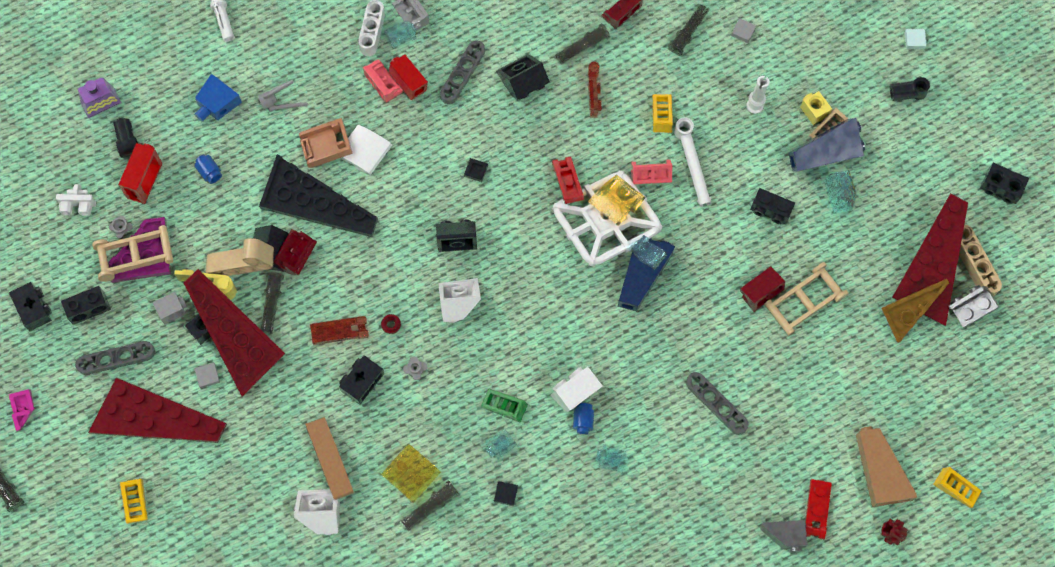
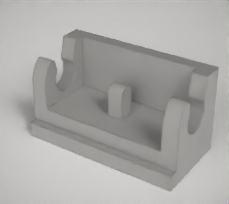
M395 0L392 3L411 33L429 24V15L418 0Z

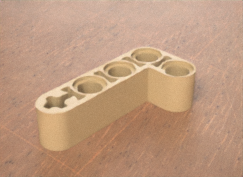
M964 225L963 235L966 239L962 238L959 256L974 284L981 287H991L988 289L994 297L1002 288L1001 280L973 229L968 225ZM968 250L973 251L975 256L970 255ZM977 267L982 268L984 273L979 272Z
M245 239L243 248L208 254L206 273L233 276L272 269L274 248L258 239Z

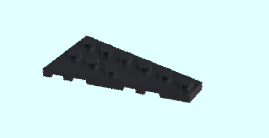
M276 155L259 204L260 209L373 237L378 221L377 216L352 203L345 196L333 191L331 187L312 175L303 172L293 163L284 160L280 155Z

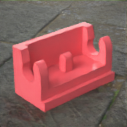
M379 59L363 67L364 75L385 103L403 93L401 87L395 82Z
M666 160L665 164L636 165V161L631 162L633 184L672 182L671 160Z

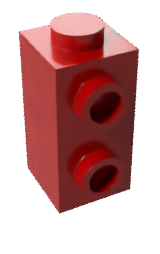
M406 54L401 57H395L390 62L389 74L410 100L427 91L428 81Z

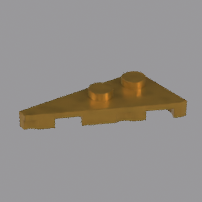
M948 279L881 307L897 343L903 340L905 335L949 284Z

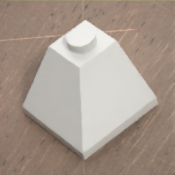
M478 278L438 283L443 322L455 323L463 320L481 300Z
M330 489L298 490L294 518L316 534H338L340 523L339 499H333Z

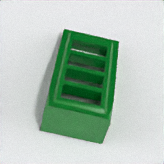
M488 388L481 408L521 423L528 404L525 400ZM493 395L497 396L493 406H490ZM501 398H502V399H504V400H503V403H502V405H501V408L499 409V408H497V407H498L499 402H500V400H501ZM512 402L509 410L505 411L508 403Z

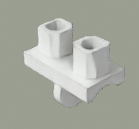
M75 184L73 189H68L67 194H56L59 212L62 215H72L73 206H79V215L90 216L92 207H96V201L93 200V196L88 195V190H82L80 184Z

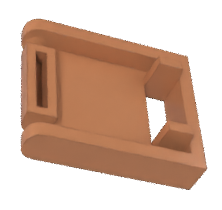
M342 118L299 133L300 142L309 168L353 154ZM342 132L344 141L337 142L335 134Z

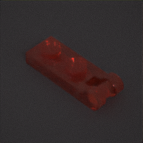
M591 62L588 66L590 118H598V111H602V102L598 100V94H601V84L597 82L600 69L597 62Z
M359 316L310 324L313 345L357 338H368L369 332L366 330L365 325L367 324V318ZM357 325L358 330L352 331V326Z

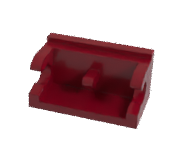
M619 0L609 10L606 9L601 17L613 28L617 29L642 7L643 0Z
M291 229L273 264L290 275H299L317 241L302 231L299 233Z
M770 266L740 288L743 294L742 298L755 312L768 300L773 299L785 290V280Z

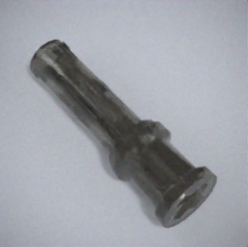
M698 5L684 28L677 31L676 38L668 44V49L678 56L683 54V49L692 41L693 33L709 12L708 8L704 11L706 6Z
M601 23L595 30L586 32L582 39L556 53L555 57L557 60H560L559 63L562 65L587 48L596 47L600 41L609 39L610 34Z
M269 272L266 274L268 280L267 287L264 289L266 298L261 330L266 334H273L278 298H280L282 293L280 287L281 280H284V275Z
M0 468V498L5 502L6 510L12 512L22 506L24 500L19 498L15 491V485L9 483Z
M447 480L446 485L437 492H432L431 498L401 520L402 524L410 531L438 507L446 506L445 503L459 495L458 491Z

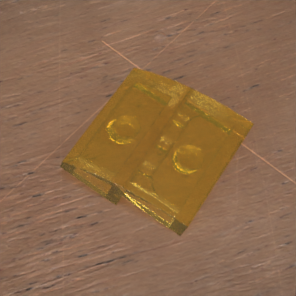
M616 174L588 202L619 226L629 212L632 211L634 213L646 197Z
M407 444L381 475L408 500L414 503L441 471L414 447Z

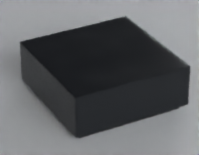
M470 158L464 172V177L482 182L489 166L488 163Z
M498 481L494 502L514 506L518 485Z

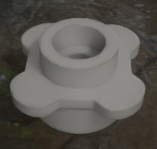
M124 216L115 218L109 224V230L114 231L117 238H123L124 234L133 228L132 224L128 223Z
M413 356L410 358L408 365L404 366L403 371L405 374L413 377L414 380H419L423 371L427 370V364L420 362L417 357Z

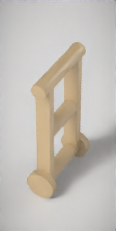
M165 225L160 226L159 230L110 243L105 239L96 240L92 243L93 249L98 251L101 268L98 280L102 282L113 280L115 278L114 274L164 261L167 264L173 262L167 226ZM160 237L164 254L140 260L137 243ZM129 245L132 262L109 268L106 251Z
M825 262L812 270L813 275L774 302L770 299L764 304L788 336L795 332L793 329L795 326L831 301L835 300L837 303L849 294L847 290L842 291L825 269L827 266ZM821 276L834 294L815 306L802 288ZM793 294H796L808 312L789 324L776 306Z

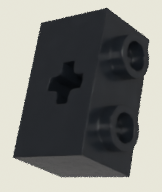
M29 282L9 292L22 323L29 332L52 321L49 316L52 314V311L47 303H43L41 298L44 297V294L39 286L35 287L32 282Z
M363 355L361 359L358 358L353 363L352 371L348 375L345 374L340 380V391L361 405L385 374L384 369ZM357 377H359V378L364 377V381H362V380L357 381L356 378H357Z

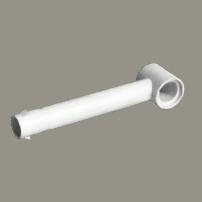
M681 118L677 121L674 134L682 142L697 193L698 204L700 207H703L705 203L710 205L712 197H709L691 135L694 124L689 118ZM679 127H686L688 131L683 132Z

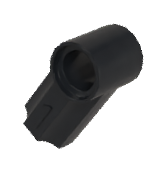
M918 77L914 81L890 84L892 101L906 99L922 100L929 91L930 82L927 78ZM916 87H921L924 90L920 91Z
M119 118L113 122L117 137V150L120 158L131 156L138 142L134 136L130 119Z

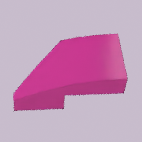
M31 389L9 394L13 410L12 418L16 431L22 429L35 409Z

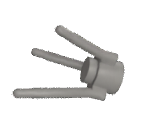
M293 80L258 95L263 109L269 108L270 112L276 109L307 106L308 103L274 105V103H277L275 93L293 84Z

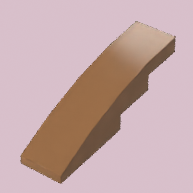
M325 417L306 423V429L333 499L337 500L353 494L351 483Z

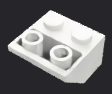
M589 367L585 369L578 368L569 376V381L563 379L552 388L554 392L551 394V397L567 413L602 387Z

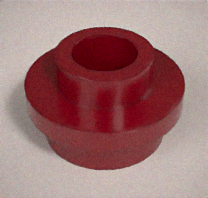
M394 314L383 317L381 321L382 330L387 334L397 333L401 328L399 317ZM392 321L395 325L390 328L387 324Z

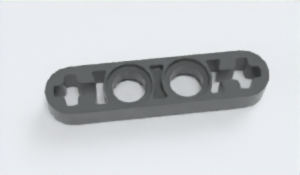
M475 40L468 45L440 91L443 103H455L485 54V46L481 41ZM480 47V51H476L473 58V48ZM469 61L473 66L465 69L462 64ZM456 76H460L464 80L462 83L456 84L453 82V79ZM452 86L454 88L452 90L453 97L449 96L448 98H446L445 93L448 94L451 91Z
M148 341L129 344L83 355L76 360L75 367L83 375L107 371L148 361L154 357L155 348ZM145 346L150 349L147 351V355L137 353L138 358H135L133 349L137 352L143 351ZM124 351H129L131 357L126 361L121 360V354ZM110 356V363L106 366L101 365V358ZM84 361H87L89 364H91L87 366L86 370L83 367H81L82 365H84Z
M692 372L689 374L686 380L688 389L731 432L737 435L745 433L749 426L746 417L701 373ZM691 378H693V379L699 378V379H700L699 385H700L702 388H703L704 384L707 386L706 388L703 389V391L701 392V394L698 392V391H700L701 388H700L697 384H695L694 386L691 385V383H692V379H691ZM708 391L713 392L715 400L707 401L704 394ZM727 406L730 409V414L727 416L721 415L719 407ZM733 413L736 414V416L734 417V419H735L737 422H740V421L743 422L742 427H743L744 429H741V428L736 429V428H735L736 423H735L733 420H731L730 422L727 421L728 419L731 418V416L733 415Z

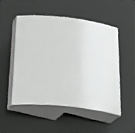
M357 125L349 136L353 154L340 159L353 164L356 169L371 175L392 144L369 129Z

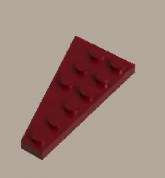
M951 193L892 296L893 299L899 300L948 279L949 284L923 314L943 326H946L968 208V202Z
M197 269L183 284L239 393L243 397L285 355V352Z
M116 378L88 433L218 443L227 424Z

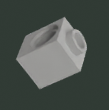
M175 292L153 302L164 325L186 315L184 308L187 305L183 297H178Z

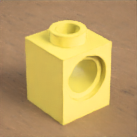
M819 91L815 94L810 93L806 95L800 107L813 125L825 119L832 111L831 106ZM811 105H816L819 109H814Z

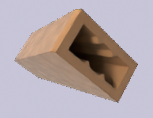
M872 426L861 428V431L856 435L872 507L909 502L916 499V492L881 429H873Z

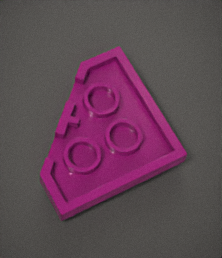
M166 218L145 219L140 224V228L130 237L159 230V227L162 225L167 226ZM160 237L137 243L140 260L164 254ZM129 245L123 246L118 254L110 259L108 262L109 268L132 262ZM164 261L114 274L115 278L111 280V283L171 274V266Z

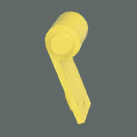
M182 269V271L175 270L174 274L179 281L185 282L194 271ZM203 273L230 300L236 296L237 289L229 276Z

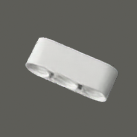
M372 0L367 4L360 31L359 47L361 53L365 56H372L376 53L382 31L385 12L382 2L378 0Z

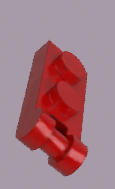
M571 156L565 157V160H552L553 170L564 203L569 204L584 200Z
M810 480L805 517L807 537L813 535L818 536V539L825 540L832 482ZM812 522L819 523V528L812 527Z

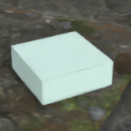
M925 29L905 30L906 49L926 48Z

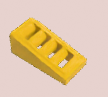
M653 94V132L672 133V94ZM657 102H668V104H657ZM657 116H668V118H657Z
M951 467L943 468L933 484L969 508H973L982 490ZM954 481H957L956 486L952 488L951 486L953 485ZM962 485H964L965 488L963 489L962 493L960 494V493H959V490L961 489ZM969 489H970V490H972L973 492L971 493L970 497L967 499V498H966V495H967V493H968V491H969Z
M143 478L120 482L126 524L148 520ZM138 486V490L127 491V487ZM139 494V498L128 500L129 495ZM140 502L141 506L129 508V504ZM142 511V515L130 516V512Z

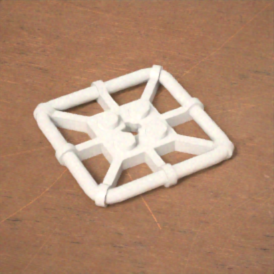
M620 170L591 185L586 184L583 186V195L589 196L593 202L584 208L565 204L563 199L554 203L552 207L555 217L567 233V239L572 241L582 258L589 263V266L593 267L623 252L631 251L632 247L660 233L663 227L659 218L647 203L646 196L641 194L631 178L624 171ZM615 181L611 194L598 199L594 191ZM622 182L625 183L634 196L633 199L624 204L617 197ZM641 206L650 221L632 218L628 210ZM563 212L582 216L586 223L572 229ZM603 215H611L610 219L605 220L603 219ZM629 226L650 229L629 241L621 233L623 229ZM589 230H592L596 236L591 255L578 238L579 235ZM615 234L621 245L597 257L602 240Z

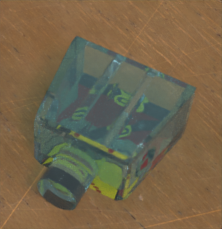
M846 170L828 175L824 179V184L833 214L853 210L857 194L850 171Z

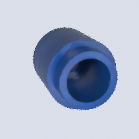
M201 155L196 159L194 167L206 182L213 184L220 180L222 177L221 169L210 155Z
M580 403L574 409L573 429L577 430L578 434H589V431L593 430L594 410L592 409V404Z

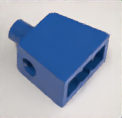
M211 74L195 97L200 108L194 115L201 122L209 115L218 121L240 105L242 101L238 93Z

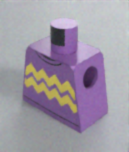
M99 78L95 81L89 80L84 86L78 88L80 103L88 118L121 103L114 87L104 78Z

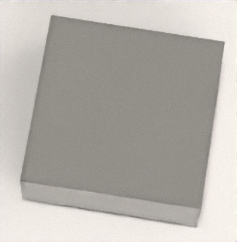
M739 18L731 36L749 43L756 25Z
M214 362L194 368L200 388L220 383Z

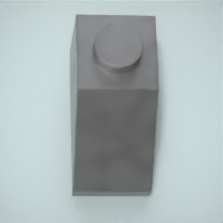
M805 520L763 522L760 525V530L783 550L789 549L790 553L802 552V548L807 546Z

